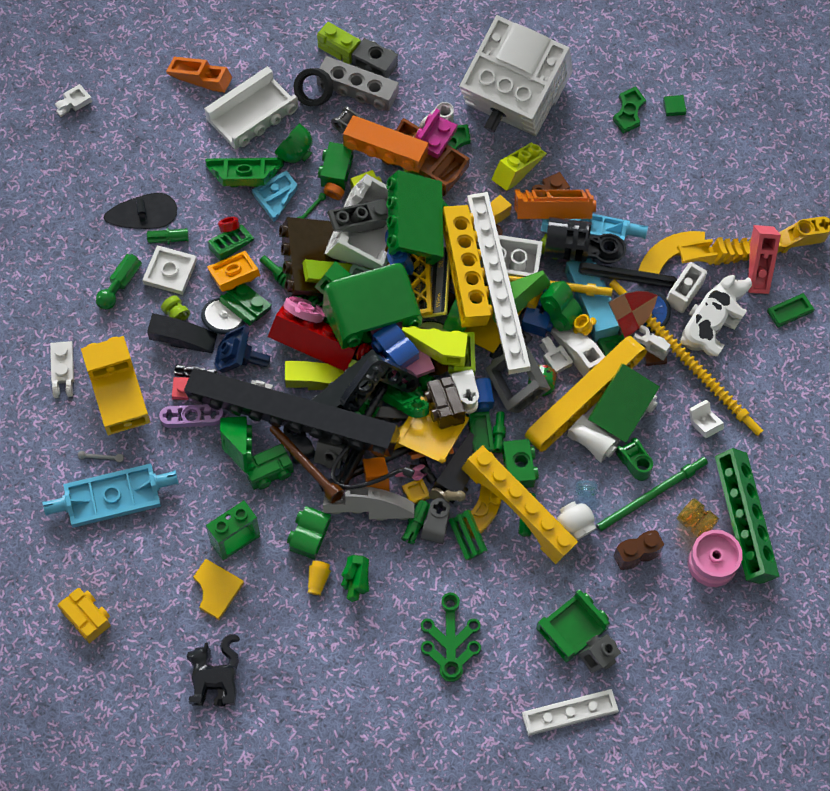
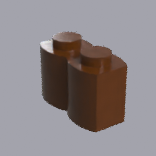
M657 530L647 531L637 539H627L621 542L615 550L614 558L620 570L632 569L641 561L647 562L657 558L663 549L664 543Z

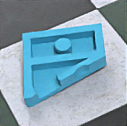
M286 170L273 177L265 186H258L252 189V194L274 222L297 191L298 185Z

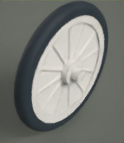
M216 298L206 303L201 312L202 322L209 330L217 334L226 335V333L245 324L241 318L219 302L220 298Z

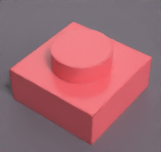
M173 378L172 400H189L184 392L189 378Z

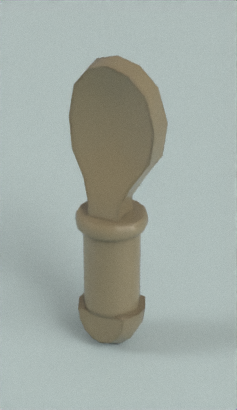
M433 488L429 493V497L433 500L443 498L447 502H461L465 500L466 494L463 491L451 492L447 490L443 492L440 488Z

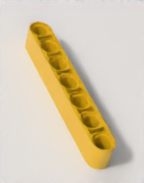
M632 336L626 337L526 431L525 438L529 439L530 443L540 452L548 449L600 400L620 365L625 364L633 369L645 357L647 349Z

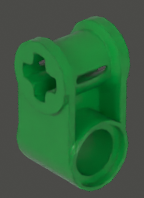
M633 437L631 442L624 446H617L616 455L632 476L639 481L647 480L652 472L653 460L647 454L641 442L636 437ZM638 466H644L647 470H641Z

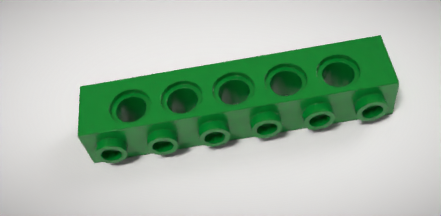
M731 448L716 455L715 460L735 539L739 542L742 549L741 563L746 581L763 584L780 576L748 454Z

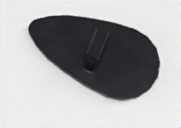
M146 194L114 206L104 214V220L112 225L124 228H161L167 226L175 219L177 205L175 200L167 194Z

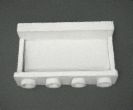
M267 66L204 108L205 116L208 122L236 150L239 147H245L255 136H261L271 125H277L286 115L293 114L298 108V97L296 95L290 96L273 79V71Z

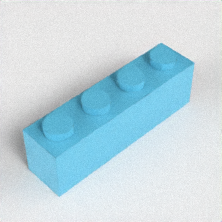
M587 258L586 263H593L591 258ZM580 261L566 262L565 274L569 283L583 285L592 283L599 287H606L604 280H600V277L580 274L578 272ZM573 292L583 314L588 315L589 318L594 317L597 320L590 332L594 342L598 341L599 338L618 335L619 325L608 303L612 300L611 297L594 295L593 297L586 296V293Z

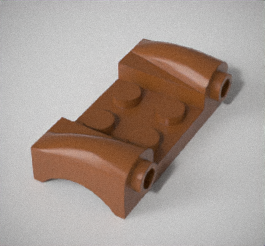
M403 118L396 131L416 137L420 127ZM447 144L438 159L429 154L427 155L419 174L442 181V196H445L469 168L470 158Z

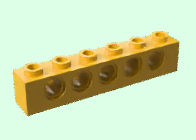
M468 205L444 206L443 235L461 326H487L490 317L493 316L492 305L488 304L489 289L484 284L485 270L480 265L481 251L476 246L478 238L477 232L473 231V214L469 212Z

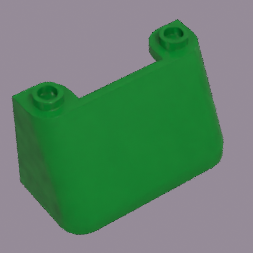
M394 263L334 280L324 288L322 311L342 349L359 345L364 332L401 322L403 327L422 326V315L407 271L401 263Z

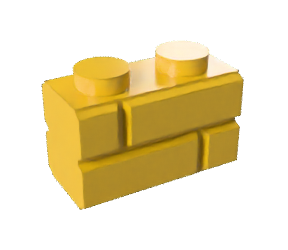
M77 588L58 603L57 606L90 644L111 626L108 621L110 615L102 606L98 609L94 605L96 600L88 590L83 592L80 588Z

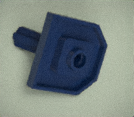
M243 325L226 333L218 345L214 362L218 371L225 373L242 365L247 366V363L268 367L270 356L252 351V346L247 344L251 327Z

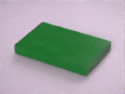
M621 364L588 420L626 443L660 386L625 364Z

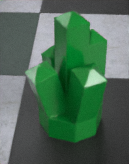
M348 556L346 566L341 574L343 577L341 586L348 590L347 599L351 602L359 600L360 593L365 594L369 592V559L364 556Z

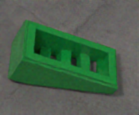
M241 224L238 229L224 232L207 242L212 253L219 261H222L252 242L254 237ZM241 231L246 238L242 239L237 233ZM234 236L238 241L235 242L231 237ZM228 240L231 243V245L228 246V244L225 241Z

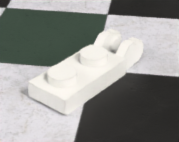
M73 342L50 343L53 397L59 398V384L66 383L67 396L73 397Z

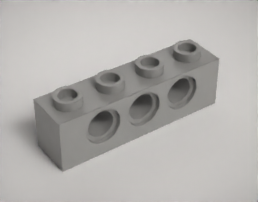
M328 56L325 57L319 68L330 75L333 81V91L344 97L355 98L360 103L366 102L371 104L378 110L384 109L389 111L399 93V82ZM316 76L317 85L324 89L322 79Z

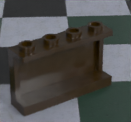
M286 217L284 223L280 225L279 237H282L281 255H284L283 273L286 274L285 292H288V298L296 295L323 297V294L315 288L317 283L305 282L302 263L305 259L328 262L336 261L339 263V260L325 254L334 231L331 221Z

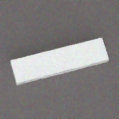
M612 689L524 711L522 712V717L527 734L531 736L618 713L619 710Z

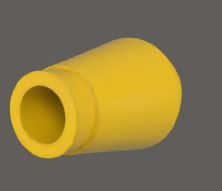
M312 561V565L309 566L307 593L321 596L331 573V570H329L330 564Z

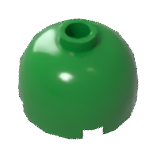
M299 123L289 133V136L282 141L274 154L285 163L296 164L301 160L305 162L312 154L310 151L313 145L311 133Z

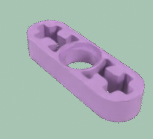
M208 404L167 406L160 411L159 417L163 426L178 428L215 426L220 424V418H224L222 408L221 410H216ZM201 411H204V420H202ZM212 411H216V414H219L215 416V419H211ZM179 412H182L181 416L183 421L179 420ZM189 412L198 414V417L193 421L186 419V415ZM168 413L173 415L171 421H167V418H165L168 417Z

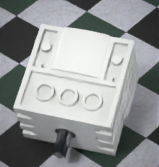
M496 15L459 86L462 89L461 92L464 95L465 104L490 115L484 126L489 132L495 133L500 121H503L537 136L552 105H556L573 72L570 47Z

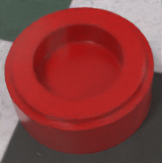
M227 217L218 222L221 232H230L240 227L237 217Z

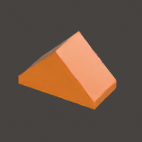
M385 457L362 460L365 482L388 474ZM389 478L366 487L383 489L390 492Z

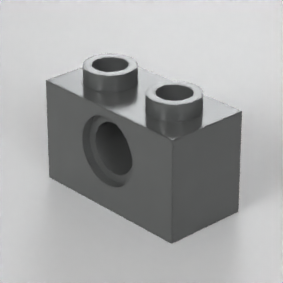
M363 38L352 53V65L389 78L398 66V54L391 49L378 45L375 41Z

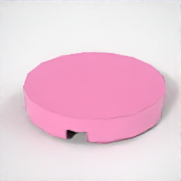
M292 296L286 298L284 302V308L301 319L320 323L325 318L322 308L319 305L313 307L311 305L312 302L307 299Z

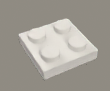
M157 245L143 277V284L183 295L196 265L197 256Z

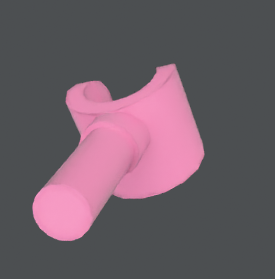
M419 464L413 468L415 470L412 477L414 480L418 481L427 475V473L423 474L420 472L425 467L424 464ZM403 472L395 475L396 477H406L403 475Z

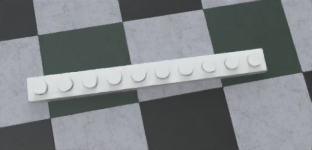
M488 192L467 195L470 213L474 217L473 226L477 232V243L481 251V260L485 270V277L508 374L530 371L529 358Z

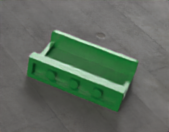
M397 170L388 178L386 188L388 189L386 206L388 208L387 246L389 254L394 255L396 252L401 251L426 257V264L434 265L444 257L442 181Z

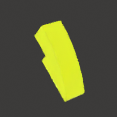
M285 361L286 388L308 387V390H324L345 371L327 363Z

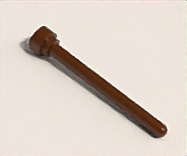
M271 426L270 432L321 485L326 499L332 504L339 501L344 495V490L338 484L330 483L279 427Z

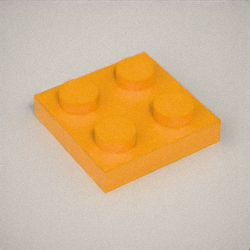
M246 251L207 266L209 274L221 292L232 290L240 284L251 282L261 276L259 269Z

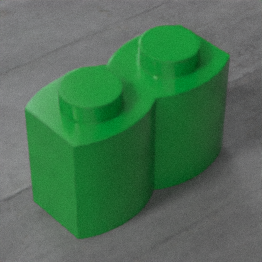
M565 281L552 282L540 297L544 310L550 315L553 326L559 332L571 330L574 327L575 319L583 314L581 306L573 298L572 290Z
M305 506L304 510L299 511L295 523L298 525L295 531L291 530L288 536L289 550L315 560L330 525L331 515Z

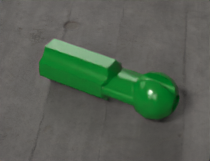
M133 254L125 255L110 276L111 284L108 289H103L96 295V304L99 308L108 310L115 306L118 290L126 289L142 266V262L138 257Z

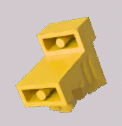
M124 336L111 337L107 341L91 343L81 348L107 435L151 423Z

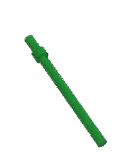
M702 457L691 465L683 466L680 472L596 524V527L602 532L685 478L693 477L696 471L708 464L707 459Z

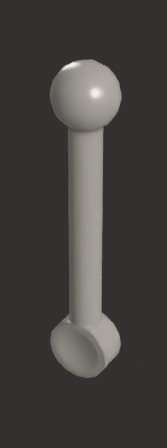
M84 451L78 453V458L81 460L94 458L116 460L118 463L124 460L122 454L110 456L88 454Z

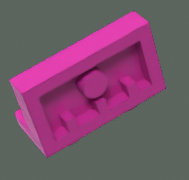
M436 108L433 114L428 115L423 129L420 128L415 138L428 142V154L438 159L457 131L458 125L440 117V110Z

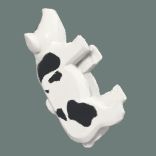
M729 275L710 290L701 304H695L689 315L692 317L682 332L681 344L690 350H704L709 356H718L724 344L716 339V334L723 325L735 330L747 312L736 301L741 299L752 287L751 279L748 277L746 280H737L735 275Z

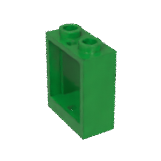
M245 500L206 525L210 543L223 561L260 537L257 517Z

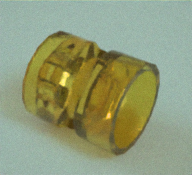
M693 498L676 518L686 528L691 527V532L696 537L712 530L719 521V518L710 510L705 511V506L696 498Z

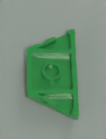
M279 158L205 159L206 168L221 185L233 188L238 186H265L284 167V161Z

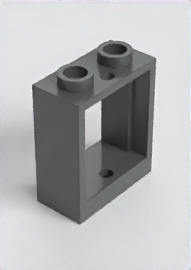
M526 346L530 371L526 373L531 383L516 395H512L501 374V371L507 367L504 354L493 359L491 364L485 368L504 406L510 412L520 413L551 389L528 346Z

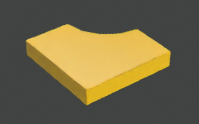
M208 559L204 560L193 576L194 580L200 584L203 590V599L199 608L220 620L243 586L244 581Z

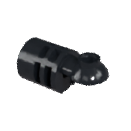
M549 217L544 257L586 262L587 258L598 259L604 264H612L620 261L625 256L626 244L619 236L611 233L599 236L590 235L592 222Z

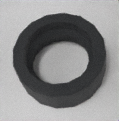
M319 68L301 71L295 78L293 85L294 94L298 97V101L310 107L326 103L332 96L334 89L330 75ZM308 76H318L324 83V93L318 99L308 98L303 92V82Z

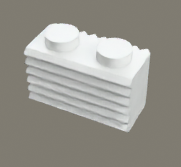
M689 262L667 296V301L671 308L680 313L685 312L704 283L707 275L705 269Z

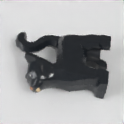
M226 635L221 641L220 647L222 653L229 659L228 665L208 666L211 658V650L208 643H205L204 647H197L187 653V660L193 665L192 682L194 686V695L189 697V704H192V706H203L207 690H217L218 696L214 699V706L225 707L226 704L235 705L237 693L235 680L239 659L238 654L230 648V644L240 640L238 635Z

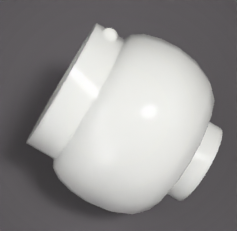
M574 501L559 510L561 514L557 517V521L576 540L597 529L593 523L595 520L594 515L586 504H576Z

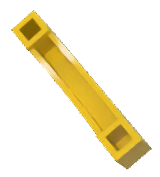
M483 445L462 466L461 469L476 484L479 483L496 494L522 519L539 542L540 549L555 564L578 543Z

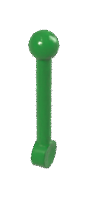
M320 193L313 205L302 216L297 218L305 219L321 201L326 199V195Z

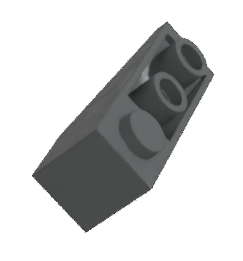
M385 199L333 209L327 212L334 232H367L384 228L388 219V208Z

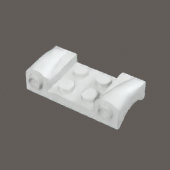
M656 395L653 397L643 416L647 412L651 413L657 406L658 403L656 402ZM595 403L584 416L582 415L571 426L567 436L585 446L599 462H602L606 457L610 458L617 449L616 446L621 440L588 420L597 405Z

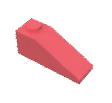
M753 226L748 275L752 281V287L748 290L749 293L769 294L781 237V234L773 226Z

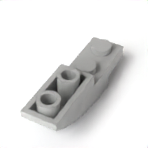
M373 487L346 489L342 498L333 504L326 499L324 494V513L340 514L341 512H353L359 514L369 512V519H376L378 521L414 518V502L383 489Z

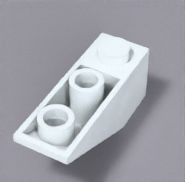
M556 328L551 330L553 337L560 346H563L583 377L605 357L593 340L582 333L575 334L573 328L569 331L561 332Z

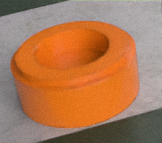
M327 183L323 189L325 195L335 200H341L345 193L340 186L334 183Z

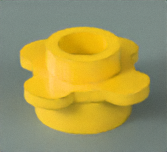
M586 314L579 315L574 321L575 327L573 332L575 334L582 333L586 336L590 334L597 320L594 317L589 318Z

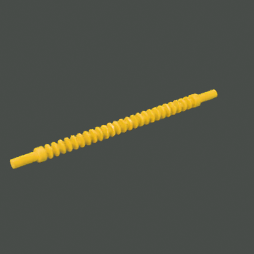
M616 280L609 284L619 296L627 292ZM651 313L645 322L647 323L646 327H651L650 331H655L656 336L663 337L671 345V352L676 353L677 358H681L680 362L684 361V366H689L688 370H693V375L697 374V379L701 378V383H706V388L709 387L710 392H714V396H718V400L723 401V405L728 406L727 410L731 409V414H736L735 418L739 422L743 421L758 437L764 430L749 416L748 410L742 409V404L738 405V400H733V395L729 396V391L725 392V387H720V382L716 383V378L712 379V374H707L708 370H703V365H699L698 360L694 361L695 357H691L690 352H686V348H682V344H678V340L673 339V335H669V330L665 331V326L661 327V322H656L657 318H652Z

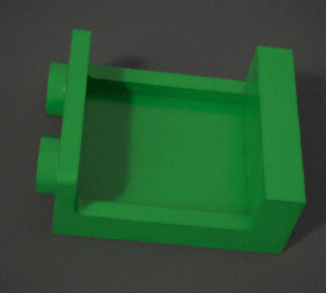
M580 589L575 592V595L549 617H543L538 621L536 626L539 633L566 663L588 646L586 644L588 640L596 635L599 637L604 633L610 624L606 613L598 610L593 605L592 598Z

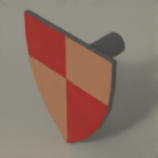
M631 291L608 302L624 338L637 331L647 321L655 307L657 294L648 291Z

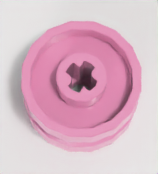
M723 530L704 532L696 539L688 556L689 571L697 582L707 587L726 585L733 579L742 562V549L739 542L731 534Z

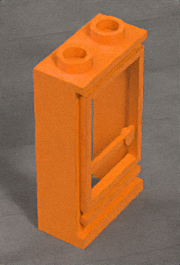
M515 189L514 210L517 212V219H549V217L592 219L593 212H596V200H594V196L590 194L588 189H585V192L584 190H531V192L525 190V192H521L520 189Z

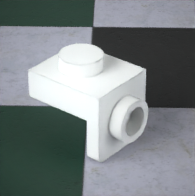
M705 400L689 409L691 424L705 438L724 429V423L711 412L709 401Z

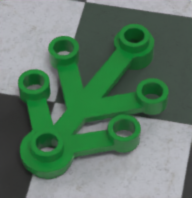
M451 592L443 595L441 600V607L446 611V636L434 625L433 620L427 618L421 622V630L424 633H429L446 649L445 658L435 649L433 642L424 641L421 645L422 654L430 656L440 666V675L447 682L459 680L463 674L462 666L472 656L478 655L481 651L480 643L471 641L468 643L467 649L456 658V649L472 633H477L481 625L479 620L472 618L467 622V626L455 637V611L459 608L460 600L455 593ZM453 601L455 605L448 607L446 602ZM474 622L478 627L471 629L469 624ZM430 623L432 627L431 629H425L423 625ZM425 645H430L432 647V650L430 652H426L423 649V647ZM476 645L478 650L473 652L470 650V646ZM449 667H453L456 670V672L454 674H449L447 672V669Z

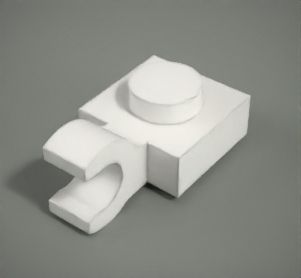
M79 84L63 93L64 99L55 103V106L58 108L56 112L62 117L71 108L77 111L92 102L91 96Z
M641 325L639 331L644 336H639L635 333L634 339L646 346L648 352L664 360L668 355L671 345L663 337H657L654 334L650 335L649 329Z
M549 336L541 340L542 344H540V347L546 353L543 359L548 366L555 369L557 374L573 365L572 359L562 345L556 348Z

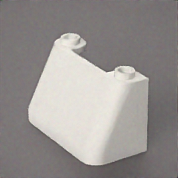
M366 174L352 188L344 207L385 199L387 203L388 189L386 184ZM387 224L384 228L367 232L333 231L325 254L333 259L351 264L354 263L370 269L384 267L388 262L387 252L385 251L387 246L385 242V233L388 230Z

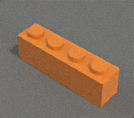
M354 115L343 133V146L350 150L365 153L369 157L379 158L388 164L398 165L407 171L419 173L428 155V142Z

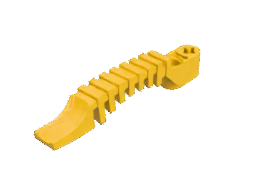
M828 217L802 219L780 231L781 237L777 254L779 252L782 254L787 253L792 247L825 242L830 235V219ZM718 237L712 247L710 246L713 243V239L680 244L677 246V250H679L682 264L703 261L709 265L715 264V266L721 263L729 264L731 261L738 263L740 260H749L751 238L749 241H747V238H742L740 242L737 238L730 242V238L723 241V237Z

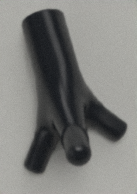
M425 456L419 458L420 464L425 465L420 472L423 474L427 473L425 478L431 485L437 481V478L429 468ZM411 464L410 468L413 469L417 465Z

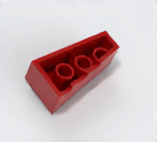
M284 306L276 314L267 336L343 371L349 368L348 366L358 348L357 345L356 347L342 349L330 325L323 321L315 323L301 319L289 313Z

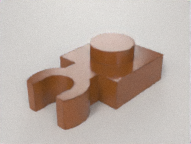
M561 172L542 179L543 185L537 184L532 187V190H570V186Z

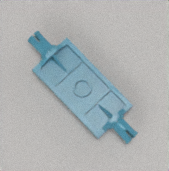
M592 214V219H569L592 222L590 235L599 236L611 233L619 236L623 241L627 235L646 239L648 226ZM541 219L543 220L541 231L547 233L549 219Z
M150 463L63 484L65 495H62V498L44 501L43 508L46 516L66 511V513H69L72 528L161 507L158 495L159 488L178 485L176 470L156 475Z

